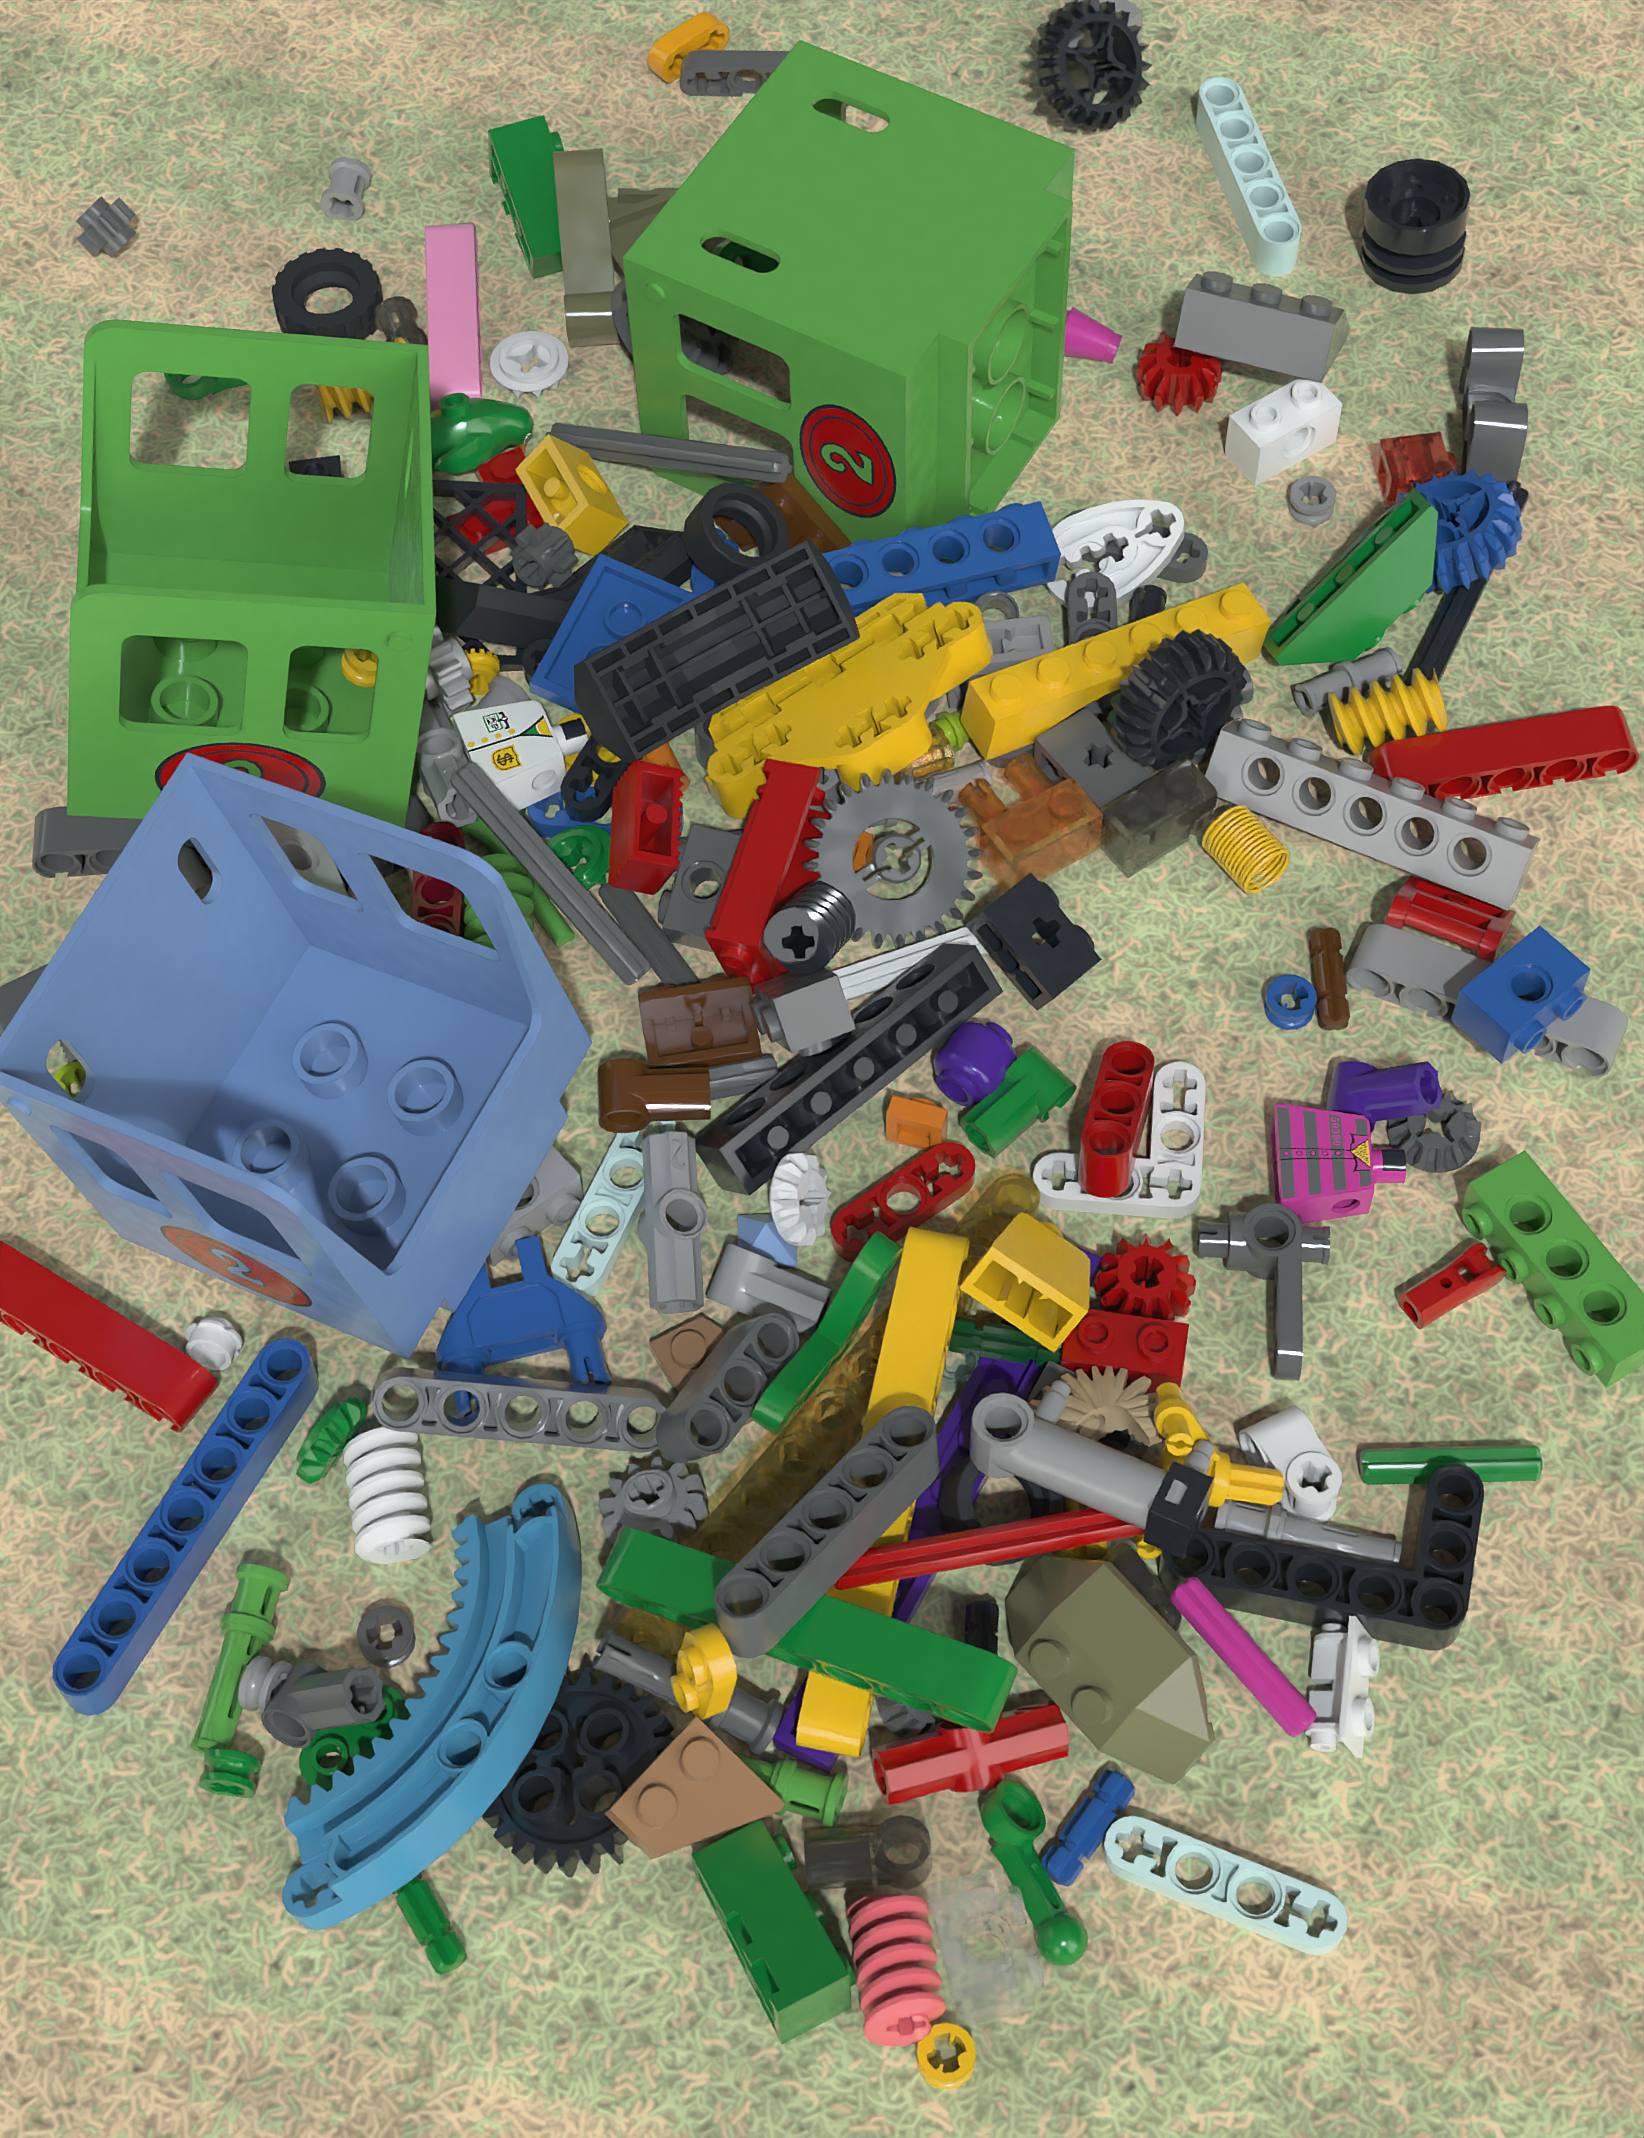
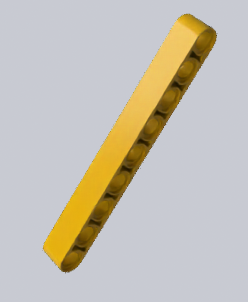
M909 1227L861 1439L886 1414L899 1407L916 1406L925 1409L934 1418L961 1294L959 1287L964 1279L967 1265L969 1237ZM916 1500L870 1548L908 1541ZM899 1580L846 1590H838L833 1585L826 1595L892 1617ZM809 1671L798 1720L796 1745L860 1758L866 1739L875 1694Z

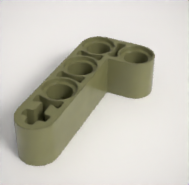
M603 148L553 152L565 289L564 309L570 347L620 343L611 311V298L615 289Z

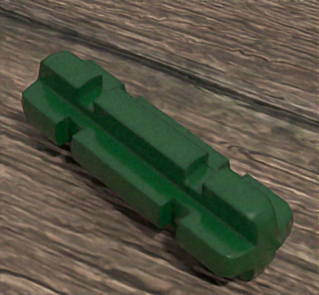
M955 1317L949 1351L971 1355L972 1350L980 1351L979 1357L1027 1364L1028 1359L1036 1360V1366L1046 1367L1048 1361L1061 1365L1064 1341L1055 1352H1052L1015 1326L985 1321L982 1327L975 1325V1319Z

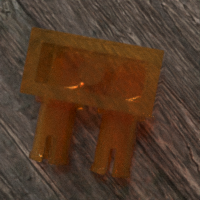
M1030 754L1021 755V760L1026 765L1024 768L1018 759L1015 758L1008 764L1003 774L1004 778L1012 784L1025 802L1012 809H1008L985 778L975 779V784L980 789L979 792L970 782L961 790L958 796L959 803L969 808L968 812L980 826L979 849L983 850L984 854L979 857V860L1004 893L1030 872L1038 881H1042L1100 849L1103 814L1073 777L1053 785Z

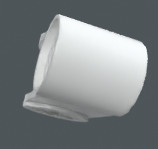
M1292 1405L1239 1432L1240 1447L1250 1466L1276 1469L1283 1473L1284 1490L1281 1501L1277 1503L1282 1505L1283 1509H1287V1516L1323 1525L1332 1519L1336 1511V1497L1342 1485V1473L1338 1464L1332 1459L1317 1437L1308 1417L1299 1407Z

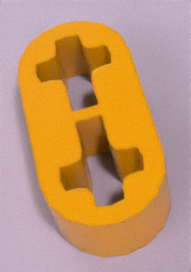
M701 12L666 33L654 43L648 54V67L665 82L672 83L680 78L681 63L688 53L696 50H724L729 40V28L711 12Z

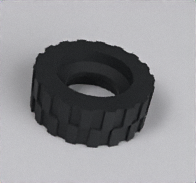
M320 248L314 252L300 254L295 260L287 262L284 265L285 268L277 273L275 277L276 283L272 285L271 292L277 321L282 333L365 340L370 334L373 335L377 331L378 323L382 322L384 302L379 276L376 270L373 271L372 264L367 259H362L358 253L353 251L351 253L346 252L341 248H334V250ZM323 288H345L353 297L351 304L332 313H313L307 311L304 306L308 295Z

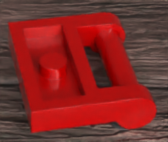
M1410 875L1392 902L1386 919V925L1400 930L1403 929L1404 925L1478 951V958L1493 963L1501 944L1511 928L1516 912L1512 910L1507 911L1464 893Z

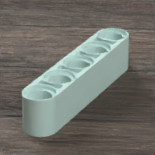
M1226 77L1207 79L1201 84L1198 94L1196 129L1254 265L1265 275L1273 277L1287 275L1295 269L1298 261L1302 233L1299 218L1241 87L1236 81Z

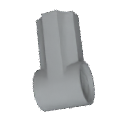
M728 1243L706 1298L752 1317H755L756 1314L761 1316L770 1313L782 1314L792 1321L798 1333L812 1336L824 1318L833 1290L775 1267L776 1262Z

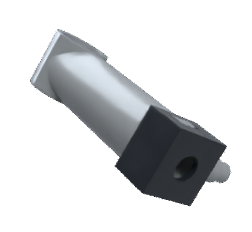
M1062 1380L1052 1383L1049 1391L1045 1392L1034 1415L1026 1401L1008 1393L991 1394L982 1399L975 1407L971 1423L969 1451L971 1461L979 1471L987 1476L999 1479L1015 1475L1144 1529L1143 1542L1180 1558H1185L1209 1506L1214 1478L1206 1475L1211 1465L1210 1459L1215 1451L1211 1442L1204 1439L1197 1441L1193 1450L1188 1453L1183 1465L1172 1461L1168 1471L1056 1425L1067 1405L1066 1399L1071 1391L1070 1386ZM1003 1432L1011 1435L1012 1438L999 1439L991 1434Z

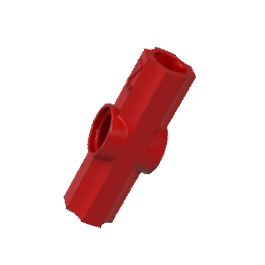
M1049 1700L1001 1713L993 1733L980 1732L944 1720L937 1725V1731L872 1748L873 1757L871 1763L875 1782L880 1790L882 1800L886 1804L892 1805L947 1789L953 1792H972L993 1787L1005 1779V1773L1068 1757V1748L1071 1742L1067 1723L1062 1716L1059 1706L1054 1701Z

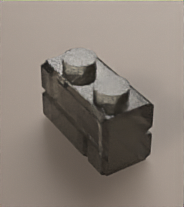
M1183 756L1098 809L1096 825L1098 827L1095 829L1094 842L1127 878H1130L1189 841L1190 834L1197 836L1205 831L1214 820L1215 810L1213 808L1216 807L1218 792L1201 771L1188 758Z

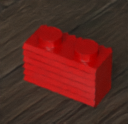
M638 760L633 761L631 766L627 767L624 776H621L620 781H617V786H613L608 884L611 887L655 895L681 864L677 858L681 855L678 848L682 843L678 839L682 835L679 831L682 825L679 819L683 815L680 811V808L683 806L680 799L684 794L680 790L684 786L681 780L685 775L680 769Z

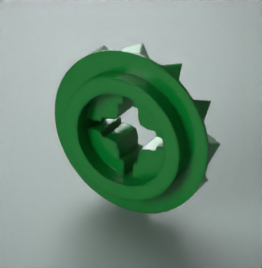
M593 825L570 827L559 832L546 843L567 868L577 866L572 874L588 892L595 885L607 886L606 873H609L611 836L604 829ZM584 857L587 863L578 865L580 859Z
M353 1395L343 1403L340 1400L336 1401L324 1413L307 1436L297 1454L296 1460L300 1464L296 1475L308 1484H312L326 1477L330 1469L336 1466L343 1455V1449L349 1441L358 1435V1430L365 1422L366 1404Z

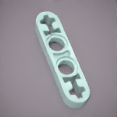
M655 1121L660 1123L661 1133L667 1131L676 1132L675 1121ZM641 1130L633 1133H617L552 1260V1277L587 1300L597 1295L603 1288L645 1205L644 1175L638 1185L628 1189L619 1188L611 1181L612 1175L623 1167H634L643 1174V1154L638 1151L642 1143ZM609 1214L617 1218L619 1225L613 1233L601 1237L595 1236L587 1230L588 1222L596 1215ZM584 1245L591 1250L587 1259L590 1277L580 1275L576 1282L569 1281L566 1268L577 1269L584 1257Z
M1128 1816L1120 1818L1111 1825L1106 1833L1103 1849L1105 1863L1112 1873L1126 1881L1307 1954H1328L1338 1947L1344 1937L1348 1922L1345 1907L1337 1897L1323 1889L1142 1817ZM1132 1834L1140 1835L1143 1837L1142 1848L1159 1857L1163 1844L1173 1847L1166 1860L1164 1876L1160 1877L1153 1874L1156 1869L1157 1860L1145 1855H1138L1134 1863L1123 1860V1848L1115 1844L1117 1840L1128 1842ZM1190 1857L1201 1859L1210 1868L1212 1880L1202 1889L1193 1890L1186 1888L1180 1884L1175 1874V1867L1180 1861ZM1249 1882L1261 1883L1271 1892L1273 1906L1263 1914L1255 1915L1246 1912L1237 1901L1236 1892L1239 1887ZM1286 1893L1296 1897L1291 1908L1293 1911L1310 1916L1315 1907L1325 1910L1327 1912L1326 1923L1335 1927L1334 1932L1323 1929L1319 1938L1312 1937L1306 1933L1308 1923L1304 1919L1291 1914L1288 1916L1286 1927L1276 1924L1275 1922L1284 1906Z

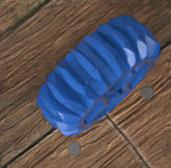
M1453 469L1448 476L1437 478L1432 474L1431 481L1425 484L1413 482L1412 490L1416 488L1438 511L1433 583L1425 591L1426 594L1431 593L1437 587H1442L1446 594H1448L1454 586L1462 584L1469 590L1470 582L1478 578L1489 581V572L1492 569H1505L1506 558L1517 555V542L1522 540L1521 512L1518 502L1514 500L1513 494L1507 488L1505 482H1497L1492 473L1479 477L1474 469L1469 470L1463 476H1459ZM1408 493L1397 494V504L1401 503ZM1393 505L1385 508V512L1388 511Z

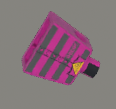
M1275 1104L1270 1127L1274 1200L1276 1204L1289 1208L1296 1215H1301L1302 1224L1368 1214L1374 1195L1375 1183L1405 1182V1150L1372 1149L1370 1121L1365 1116L1288 1104Z

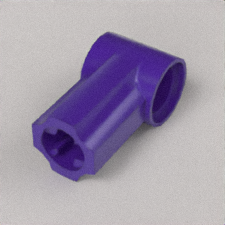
M1358 1061L1339 1063L1333 1071L1325 1110L1365 1116L1370 1121V1133L1374 1131L1376 1121L1428 1114L1432 1109H1439L1443 1091L1439 1084L1438 1071L1428 1061L1377 1069L1375 1066Z

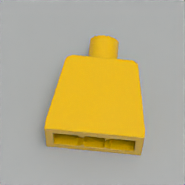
M1019 1212L992 1243L962 1281L959 1288L1040 1344L1055 1352L1088 1312L1090 1259L1083 1251L1066 1241L1061 1230L1056 1225L1050 1222H1039L1027 1213Z

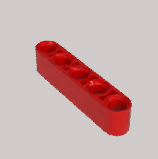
M1609 705L1394 740L1376 747L1367 759L1368 764L1374 768L1372 774L1392 782L1394 777L1415 781L1425 787L1424 794L1445 801L1446 797L1460 796L1461 800L1501 794L1500 789L1512 787L1513 791L1549 786L1554 785L1552 780L1564 779L1565 783L1603 777L1606 776V771L1616 770L1617 774L1629 771L1637 764L1639 753L1623 711L1617 706Z
M0 1241V1322L20 1335H23L25 1331L36 1337L32 1341L34 1344L66 1364L70 1360L76 1362L81 1366L78 1369L79 1372L112 1393L119 1389L127 1394L124 1398L125 1401L159 1422L162 1418H165L173 1423L170 1428L171 1430L182 1433L219 1387L216 1378L191 1357L15 1248Z

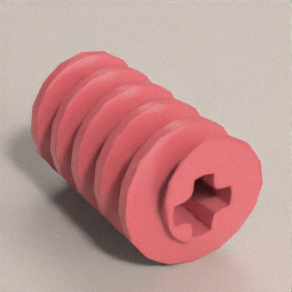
M897 1894L873 1895L858 1900L846 1911L850 1920L849 1936L854 1944L852 1957L858 1968L856 1984L861 1992L859 2004L865 2017L863 2031L869 2041L878 2045L891 2047L908 2046L921 2041L931 2032L932 2026L929 2022L943 2015L946 2009L942 1996L934 1994L940 1989L942 1981L939 1973L931 1969L935 1966L938 1957L935 1949L927 1945L931 1942L934 1935L931 1925L923 1921L930 1912L929 1905L925 1899L918 1896Z

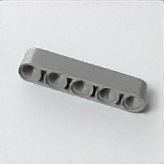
M1373 924L1367 927L1347 970L1346 980L1357 991L1361 992L1363 988L1374 991L1373 996L1412 1011H1415L1416 1007L1428 1011L1426 1016L1459 1027L1452 1021V1016L1460 989L1493 963L1385 924ZM1517 996L1518 998L1525 1001H1533L1532 999L1526 996ZM1587 996L1583 1005L1572 1017L1566 1021H1562L1558 1017L1546 1027L1547 1031L1544 1037L1533 1048L1535 1050L1534 1055L1575 1070L1577 1066L1590 1070L1588 1074L1594 1077L1607 1075L1612 1068L1628 1027V1019L1617 1007Z

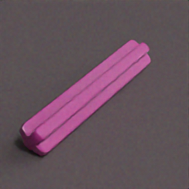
M1192 1576L1186 1579L1170 1595L1171 1603L1289 1736L1294 1738L1300 1735L1314 1722L1316 1718L1315 1710L1198 1578Z

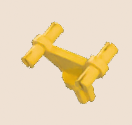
M1172 1382L1159 1385L1156 1388L1158 1394L1155 1393L1158 1405L1154 1411V1422L1158 1433L1166 1438L1158 1467L1166 1471L1169 1470L1172 1461L1183 1465L1188 1453L1193 1450L1197 1441L1204 1439L1212 1443L1190 1405L1182 1400L1179 1386ZM1213 1444L1215 1451L1210 1459L1211 1465L1206 1475L1214 1478L1209 1506L1221 1507L1225 1499L1274 1505L1281 1501L1284 1490V1476L1281 1471L1230 1463L1228 1453L1218 1451L1217 1446ZM1144 1535L1132 1537L1136 1540V1549L1142 1558L1154 1559L1162 1553L1161 1549L1143 1542Z

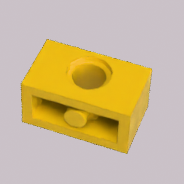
M548 434L515 469L545 523L547 522L550 526H556L564 530L571 538L574 549L594 557L629 523L591 456L584 450Z

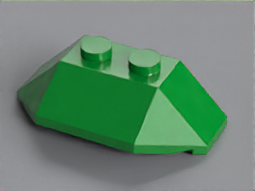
M1416 488L1411 490L1402 499L1401 503L1393 505L1374 521L1294 600L1280 616L1276 626L1268 630L1263 645L1281 666L1341 662L1345 660L1354 661L1363 651H1368L1375 647L1383 638L1385 630L1400 615L1410 612L1420 603L1424 592L1433 583L1438 511Z

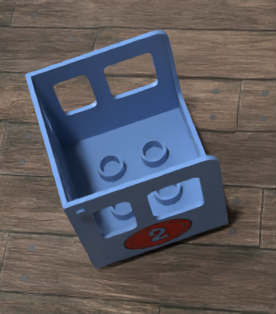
M187 752L0 1037V1102L122 1239L409 1360L438 1308L441 1307L455 1313L569 1117L559 1099L593 1042L504 879L485 860L460 847ZM262 817L305 831L317 838L325 846L358 900L312 884L301 877ZM189 839L205 860L213 875L211 888L202 900H200L178 868L177 861L180 849ZM369 854L446 881L457 887L466 896L496 950L422 924L409 917L401 909ZM60 1039L86 1071L84 1086L73 1099L49 1073L46 1066L47 1056L51 1047Z

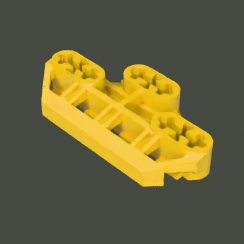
M894 593L855 618L860 633L858 640L752 693L713 715L708 730L713 739L715 751L709 758L707 764L708 775L704 778L711 795L730 817L738 819L748 818L754 800L760 801L757 794L759 785L765 786L767 782L762 771L767 758L813 767H824L825 770L836 769L841 783L848 784L854 791H860L859 779L862 773H867L874 785L877 786L883 769H890L891 774L894 775L922 757L932 745V734L924 714L929 702L941 697L983 670L993 658V648L980 609L968 602H952L945 607L940 601L927 608L923 593Z

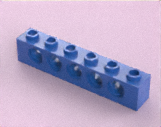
M1038 501L1025 505L1021 503L1008 504L996 512L976 517L962 515L952 519L947 524L926 529L913 527L902 531L897 536L877 541L869 539L859 540L847 548L822 553V555L829 562L839 583H849L855 586L850 589H842L850 602L854 618L894 593H923L927 608H930L939 601L946 607L952 602L975 601L988 591L998 590L1009 593L1055 581L1061 552L1042 503ZM996 546L1004 549L1005 551H993L988 547ZM946 558L954 561L955 563L946 564L940 562L937 559ZM888 571H900L905 575L894 576L889 574Z

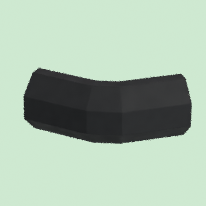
M634 525L573 572L558 588L552 587L526 594L479 583L435 576V625L439 627L440 632L526 649L536 640L553 639L600 553L677 587H680L691 578V569L694 562L688 555L682 531Z
M809 538L703 593L575 664V703L595 741L628 764L640 759L752 693L858 640L860 633L850 602L834 571Z

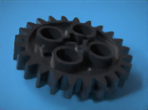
M583 1668L577 1685H573L567 1675H564L556 1700L533 1746L506 1787L482 1815V1818L492 1829L497 1828L493 1835L505 1849L512 1847L511 1853L522 1864L525 1865L533 1858V1864L542 1873L548 1874L557 1861L558 1868L567 1877H573L579 1860H582L594 1875L599 1873L601 1855L608 1853L619 1865L624 1863L621 1845L627 1841L631 1842L634 1846L636 1845L605 1813L673 1740L672 1737L667 1736L674 1730V1727L664 1714L658 1715L662 1708L650 1694L643 1697L644 1692L640 1688L629 1683H625L622 1686V1682L617 1677L608 1673L603 1676L598 1684L597 1678L589 1668ZM586 1719L583 1723L581 1733L579 1734L580 1723L582 1720ZM623 1731L620 1741L614 1747L601 1750L608 1736L615 1732ZM556 1732H562L561 1738L555 1746L541 1751L542 1743L547 1736ZM554 1792L553 1800L549 1806L542 1811L533 1813L537 1800L548 1793ZM616 1792L614 1801L608 1808L600 1812H594L596 1803L601 1797L607 1793ZM577 1809L576 1822L572 1825H569L572 1822L575 1815V1811Z

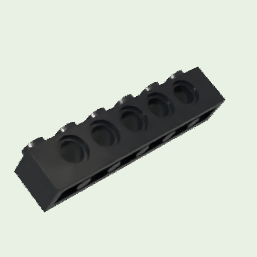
M943 943L852 1015L855 1030L831 1038L833 1046L825 1051L810 1056H800L695 1140L696 1152L722 1190L750 1196L774 1176L776 1167L784 1156L790 1153L805 1152L953 1033L961 1024L968 1021L1004 992L976 945Z

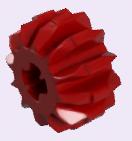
M1160 333L1156 343L1145 344V348L1141 353L1140 363L1137 364L1136 380H1138V386L1141 387L1143 401L1154 400L1157 413L1170 405L1173 406L1177 417L1183 410V406H1187L1198 414L1203 402L1212 403L1217 394L1218 384L1222 378L1221 361L1215 356L1175 347L1176 337L1170 338Z
M1147 1233L1140 1237L1139 1246L1134 1247L1122 1237L1120 1242L1117 1243L1116 1254L1105 1252L1100 1259L1099 1269L1102 1273L1095 1277L1094 1291L1097 1295L1102 1296L1100 1299V1310L1174 1321V1316L1185 1318L1191 1306V1301L1188 1297L1195 1293L1196 1279L1193 1275L1188 1274L1190 1267L1188 1255L1172 1256L1173 1244L1170 1239L1163 1242L1157 1248L1151 1246V1240ZM1137 1281H1143L1140 1286L1135 1284ZM1150 1282L1155 1285V1287L1145 1288L1148 1287Z

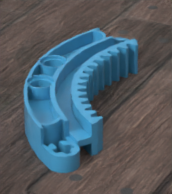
M539 1483L523 1490L514 1501L512 1517L508 1515L484 1526L477 1515L473 1514L464 1518V1522L451 1531L453 1538L460 1545L454 1551V1556L462 1565L461 1568L454 1571V1577L462 1588L452 1592L451 1598L460 1609L448 1613L446 1618L456 1631L441 1635L439 1639L448 1651V1654L433 1656L430 1660L432 1666L438 1671L437 1677L420 1678L418 1684L426 1692L424 1698H408L404 1704L411 1716L408 1720L395 1718L390 1720L389 1725L394 1734L390 1741L378 1737L371 1741L375 1753L374 1757L368 1759L357 1754L352 1758L354 1774L349 1777L336 1770L332 1773L333 1789L327 1792L318 1784L311 1787L310 1803L306 1805L296 1796L289 1798L287 1814L284 1815L285 1826L297 1837L300 1858L304 1865L295 1870L287 1879L282 1891V1902L286 1911L306 1929L314 1931L327 1929L371 1907L407 1884L431 1865L479 1820L506 1787L533 1746L556 1700L569 1663L578 1625L582 1585L580 1544L574 1513L567 1500L555 1486ZM549 1507L545 1511L546 1516H540L539 1511L543 1508ZM321 1886L324 1890L317 1894V1904L309 1907L307 1904L314 1900V1890Z

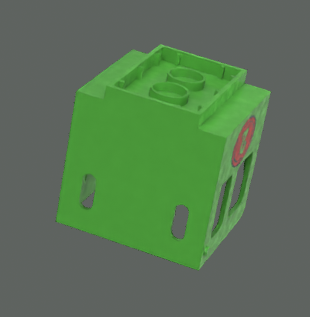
M799 40L623 256L641 433L689 440L686 395H690L782 435L790 442L793 448L794 477L852 543L864 539L877 541L897 536L902 531L913 527L926 529L947 524L952 519L962 515L976 517L994 512L1060 419L1075 149ZM846 104L884 119L888 126L878 132H869L846 123ZM723 237L775 259L779 265L771 272L758 273L707 252L702 248V244L710 238ZM679 314L686 315L780 356L789 367L791 403L782 402L691 362L682 351ZM649 466L659 477L702 496L709 489L722 483H742L750 487L755 485L739 478Z
M119 319L97 323L89 329L84 339L76 594L73 596L70 605L67 815L144 819L188 752L405 828L436 619L428 345ZM142 372H159L234 378L245 381L251 388L245 463L236 469L142 463L135 460L130 454L133 378ZM305 384L359 388L367 390L373 395L374 401L366 469L362 475L355 478L301 475L287 470L285 467L290 398L294 388ZM345 648L369 650L377 655L378 662L374 687L355 685L342 674L340 662Z

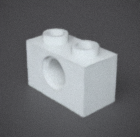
M1300 377L1229 415L1225 455L1256 486L1335 443L1342 403L1323 383Z

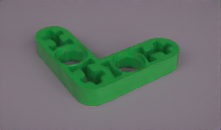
M879 1231L873 1234L851 1266L817 1331L768 1386L750 1416L751 1420L775 1436L781 1432L833 1371L852 1344L903 1251L902 1246Z

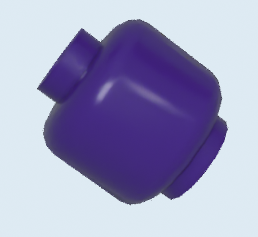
M970 1021L961 1024L937 1052L933 1061L937 1075L935 1080L940 1091L953 1102L966 1107L972 1104L977 1105L987 1095L992 1094L1005 1080L1007 1069L1017 1059V1054L1012 1047L1013 1040L1010 1034L1000 1025L993 1022L982 1024Z

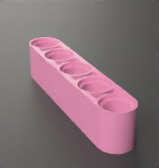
M474 222L425 226L429 386L432 411L440 407L439 401L443 397L452 393H464L469 398H484L483 371H481L480 363H482V343L479 326H481L480 298L477 291L479 290V263L476 254H478V244Z

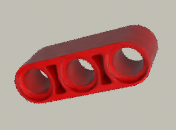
M1134 1041L1114 1043L1103 1054L1081 1133L1078 1183L1085 1192L1098 1198L1119 1196L1129 1186L1151 1103L1155 1064L1154 1055L1145 1045Z

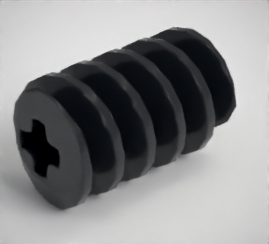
M823 881L809 883L770 918L764 930L763 945L770 956L775 958L779 965L790 972L804 975L818 972L850 940L856 928V913L853 905L843 892L835 889L832 885Z

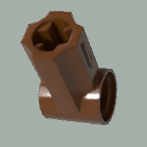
M633 1059L611 1060L598 1067V1123L606 1131L633 1133L643 1130L653 1121L711 1120L709 1067L648 1069L647 1065Z

